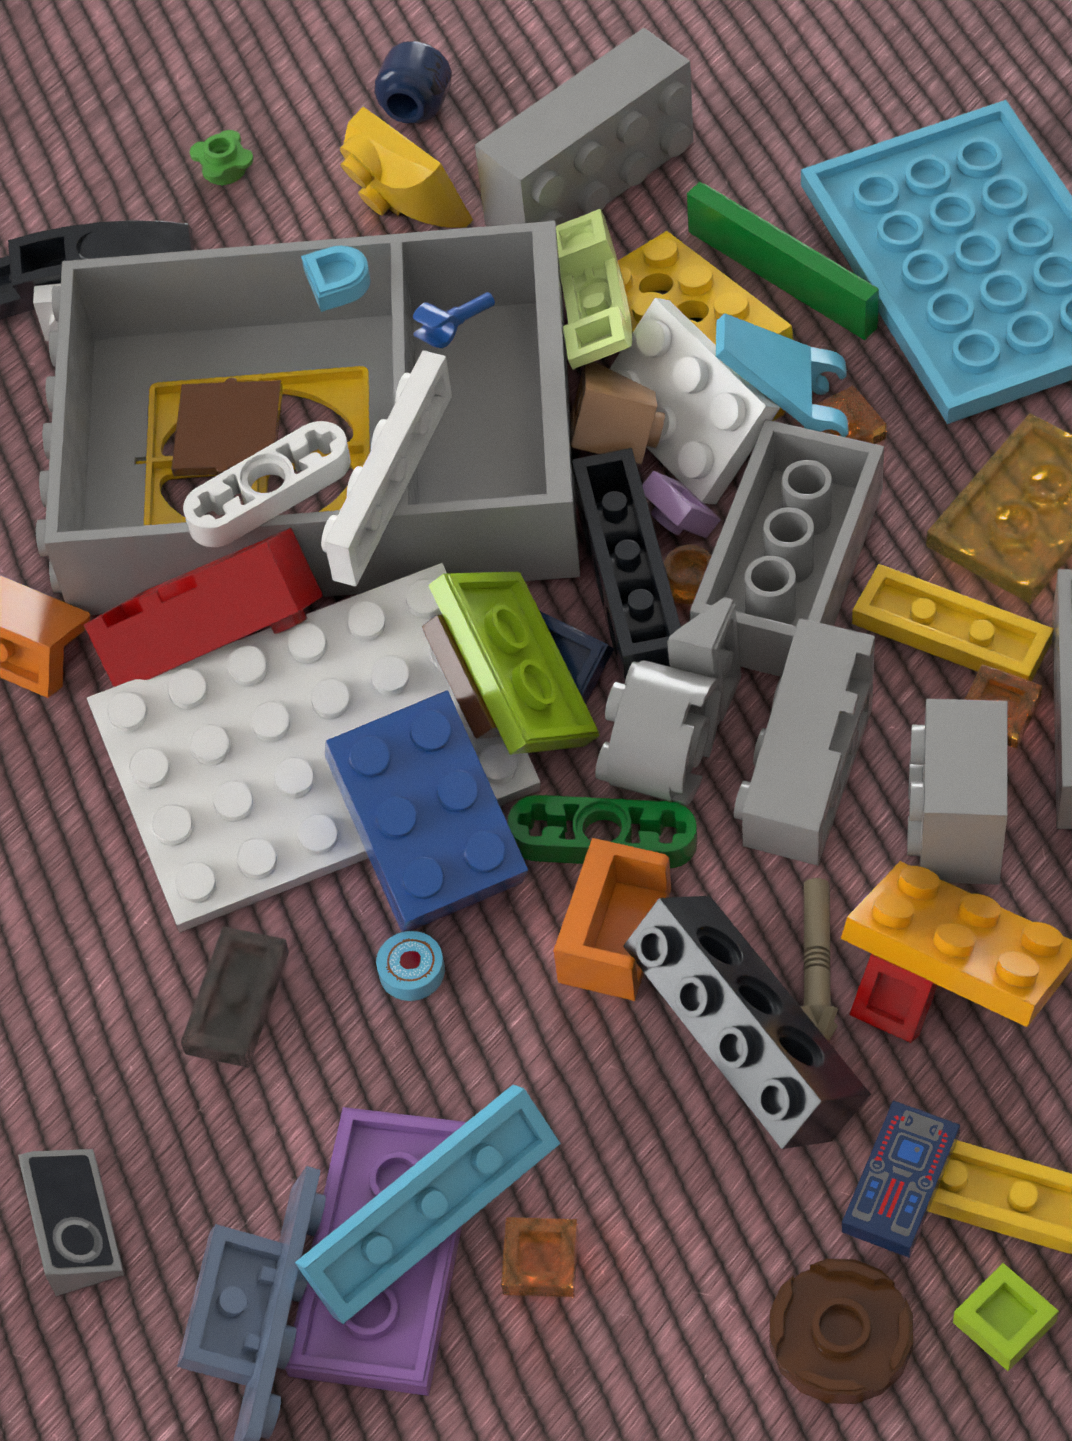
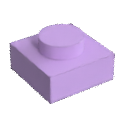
M653 471L642 485L645 496L655 505L651 515L662 526L676 535H680L683 530L707 538L721 520L683 483Z

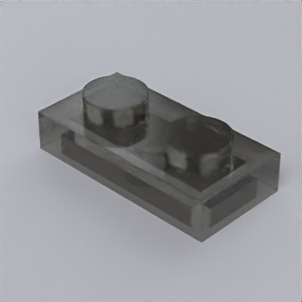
M222 927L181 1039L185 1055L249 1068L289 954L286 939Z

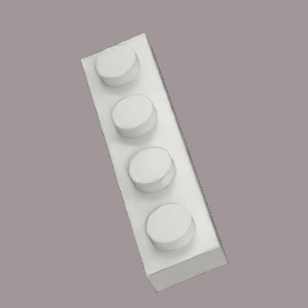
M423 350L412 372L403 374L397 387L395 405L388 419H381L376 425L372 437L371 452L363 467L357 466L350 476L347 486V498L339 514L331 515L326 522L321 546L322 550L327 553L333 581L357 586L452 397L447 360L444 355Z

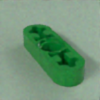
M532 795L518 801L508 815V826L522 857L535 862L583 864L591 840L584 833L589 825L599 820L612 821L621 828L618 837L611 842L665 854L669 857L670 869L686 864L697 850V824L695 817L687 807L676 802ZM568 820L573 821V840L566 839L565 832H568L566 823ZM535 821H547V827H544L542 836H530L529 830L533 829ZM632 824H640V831H638L639 843H633ZM664 827L676 828V834L673 836L672 843L660 842L659 836L662 835Z

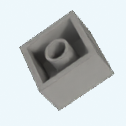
M926 699L925 725L912 724L908 799H910L907 856H920V866L933 871L939 879L947 883L1000 884L1007 824V701Z

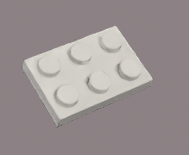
M654 298L632 333L631 347L619 353L610 369L656 392V411L665 413L664 425L657 448L646 447L701 502L716 504L754 448L765 419L772 421L780 407L716 357V345L670 300Z

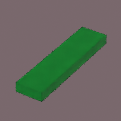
M699 182L687 192L688 232L861 339L866 340L878 328L879 289L705 183Z

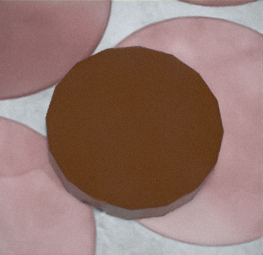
M825 1259L811 1264L809 1270L801 1272L795 1278L794 1275L780 1287L770 1309V1349L780 1373L801 1393L825 1403L857 1404L883 1394L902 1376L913 1351V1313L906 1298L904 1300L902 1294L894 1287L895 1282L882 1270L856 1259Z

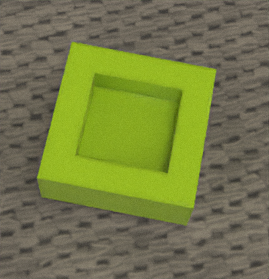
M1002 1263L954 1311L953 1323L1002 1367L1009 1371L1057 1322L1059 1310L1008 1266Z

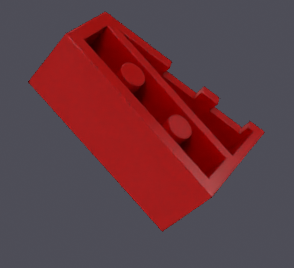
M290 527L139 592L85 623L84 627L113 687H116L134 679L149 680L224 645L253 635V632L270 626L274 634L285 631L308 619L304 608L321 598L323 594Z

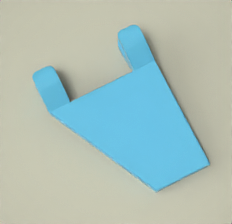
M726 313L716 320V357L795 418L804 428L819 432L832 429L839 432L841 437L848 435V420L843 412L832 407L812 404V391L818 395H825L829 391V382L825 376L820 375L821 373L827 371L834 372L842 380L847 376L846 362L840 354L831 350L810 347Z

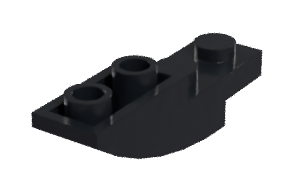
M126 220L72 225L8 240L9 255L0 258V320L34 310V286L61 284L62 261L193 251L192 229L188 223Z

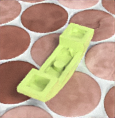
M601 209L556 226L561 282L568 324L563 326L568 361L572 369L630 348L632 345V324L626 291L612 239Z

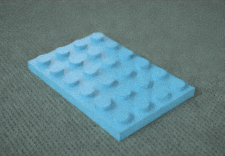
M1006 100L801 169V187L854 273L879 289V314L947 424L1072 380V195Z

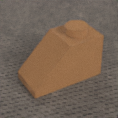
M596 362L583 365L570 415L571 447L597 454L632 448L636 463L642 464L646 446L657 448L664 425L665 413L656 411V392Z

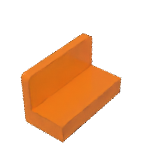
M0 575V678L46 698L52 696L63 687L64 646L86 630L84 624L90 621L91 614Z

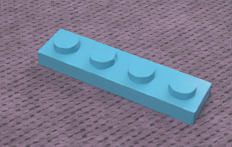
M513 1084L304 1254L295 1264L332 1317L344 1324L561 1143L527 1091Z

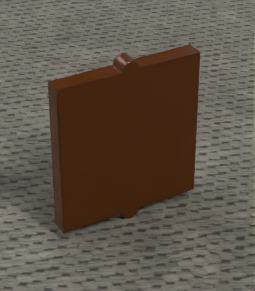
M231 377L223 383L182 384L171 468L173 475H219L278 441L283 391L281 380L237 382L236 378Z

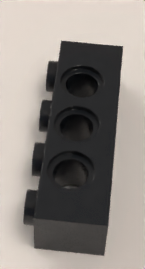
M632 448L572 460L576 506L623 684H625L628 670L634 661L640 662L645 660L670 667L667 641L681 627Z
M710 895L659 898L623 945L781 1149L833 1141L871 1095Z

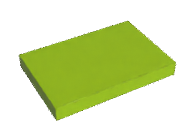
M519 571L443 573L428 585L510 755L584 747L600 736L592 716Z

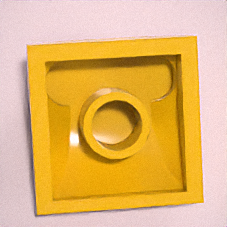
M364 106L348 122L344 144L340 147V152L345 160L340 165L353 181L363 187L358 194L372 210L383 216L389 209L397 216L403 213L412 219L426 224L446 228H466L473 221L439 161Z

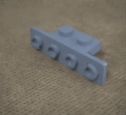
M306 1166L292 1186L279 1242L217 1224L214 1225L208 1236L177 1367L246 1385L233 1441L269 1439L277 1422L281 1396L271 1393L276 1368L284 1370L291 1357L296 1337V1327L286 1325L291 1301L300 1302L308 1283L295 1262L302 1256L306 1235L314 1236L316 1234L325 1207L326 1196L316 1193L320 1169Z

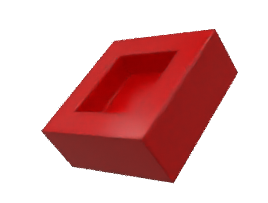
M871 954L849 1015L912 1043L919 1037L938 985Z

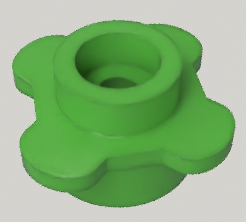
M234 130L222 131L220 134L209 137L205 142L195 143L190 148L191 159L200 162L203 177L217 185H227L238 181L254 160L252 152L242 147L240 144V134Z

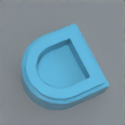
M333 246L301 256L304 272L321 312L358 300L367 292L370 286L371 279L367 259L362 252L353 247Z

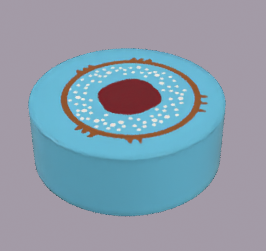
M418 931L398 933L386 940L377 954L376 966L381 985L386 992L397 999L405 1001L423 999L435 992L443 981L445 965L441 948L432 937Z

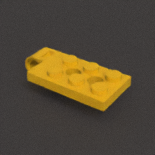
M665 231L618 260L629 305L632 333L654 298L670 300L688 319L703 318L700 322L690 321L715 345L716 320L725 313L794 340L791 324L668 231ZM664 290L668 292L662 295L654 291ZM780 407L772 421L782 417L786 411Z

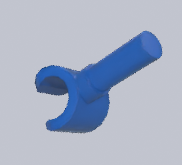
M486 292L459 307H453L447 312L429 302H424L413 314V319L423 324L413 335L434 347L445 348L453 340L459 325L495 305L494 297L491 293Z

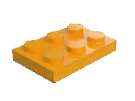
M899 861L847 916L841 935L842 940L1025 1027L1030 1025L1072 970V940L1063 936L1055 927L1042 922H1032L1000 907L994 899L988 896L971 894L939 879L933 871L927 868L910 866L902 861Z

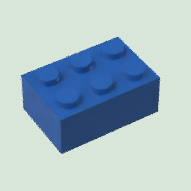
M448 690L325 741V759L401 932L417 929L523 883L528 868Z

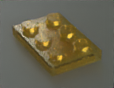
M1029 413L927 531L926 547L1031 604L1058 572V569L1072 555V435Z

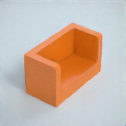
M592 838L553 950L558 983L635 1001L644 972L623 945L659 898H668L670 895V861L667 855Z

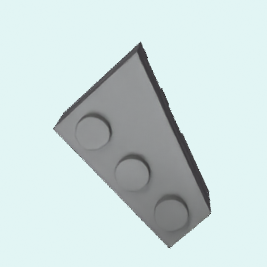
M799 618L784 671L775 690L767 728H762L756 742L753 756L755 769L751 782L745 780L742 782L735 802L734 818L742 820L744 847L819 865L872 711L875 636Z

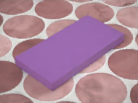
M343 1107L323 1194L326 1196L325 1207L320 1225L314 1235L312 1248L466 1122ZM462 1226L344 1324L332 1317L311 1285L307 1283L303 1297L299 1302L294 1327H296V1337L292 1354L285 1368L288 1377L429 1396Z

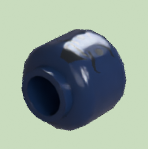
M418 41L402 42L393 46L386 55L375 79L374 94L378 104L396 121L402 123H424L434 118L441 109L451 86L452 70L448 60L439 50L431 45Z

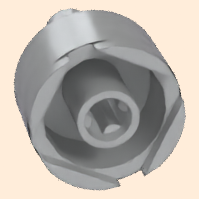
M645 660L632 662L625 684L615 682L608 696L605 719L614 722L610 742L606 741L600 750L595 770L596 779L609 782L614 787L688 805L693 800L703 776L692 774V769L699 765L703 756L710 757L715 740L721 708V691L715 690L720 684L719 679Z

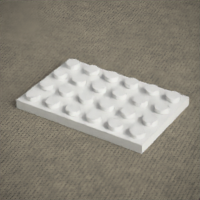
M443 563L306 614L308 619L280 633L274 634L271 628L224 645L149 680L134 679L87 697L89 707L179 933L369 858L325 759V741L446 690L449 691L499 806L540 791V780L528 753L510 755L502 737L476 740L423 632L422 626L436 615H442L428 585L443 573H447Z

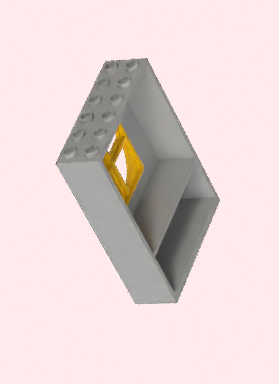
M555 221L62 261L61 286L52 287V308L55 320L58 322V330L49 332V353L52 365L55 367V376H48L46 378V399L49 411L52 413V423H44L42 430L45 456L49 460V470L41 471L39 476L40 496L42 504L46 508V519L37 520L36 541L40 556H49L50 559L49 575L52 590L54 593H62L65 603L87 611L91 615L103 614L139 592L290 527L323 594L322 597L361 594L440 563H443L447 573L519 571L524 581L580 577L576 500L572 469L573 452L570 442L567 355L563 326L565 325ZM333 246H349L359 250L366 257L371 280L367 292L354 302L321 312L304 272L301 256ZM486 292L491 293L494 297L495 305L459 325L453 340L445 348L434 347L413 335L416 330L423 326V324L413 319V314L424 302H429L447 312L453 307H459ZM423 350L446 356L452 397L356 587L333 581L327 553L322 550L321 546L326 522L331 515L339 514L347 498V487L333 502L319 512L278 515L232 543L221 547H206L197 543L190 535L186 518L175 511L161 494L162 485L168 480L217 476H174L171 469L173 456H164L162 454L165 443L176 431L182 384L223 383L231 377L236 378L237 382L281 380L282 394L298 396L318 402L336 412L348 423L353 430V437L347 444L351 459L350 467L354 470L357 466L363 467L371 452L372 437L376 425L381 419H388L395 405L397 387L403 374L412 372ZM317 449V450L311 452V453L317 452V453H319L322 457L327 456V455L330 454V453L324 454V453H322L319 449ZM270 475L258 478L251 488L256 492L268 493V479Z

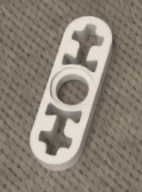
M316 421L308 423L192 490L186 497L183 505L191 537L197 543L206 547L225 546L341 479L347 473L351 463L344 431L331 422ZM317 449H319V450H320L322 453H324V454H328V453H330V454L327 455V456L322 457V456H321L319 453H317V452H314V453H311V452H312V451H315V450H317ZM292 463H294L297 472L300 470L302 472L295 474ZM265 475H277L284 479L282 486L273 492L260 493L251 488L258 478ZM236 494H241L244 505H241L239 496L234 498ZM214 511V512H215L216 514H218L219 516H220V515H224V516H222L221 518H218V519L215 520V518H214L213 516H211L210 514H208V515H205V514H206L207 512Z

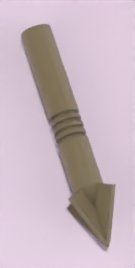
M812 878L804 882V1006L800 1007L829 1041L838 1027L834 1022L838 1008L831 1006L830 884L825 879Z

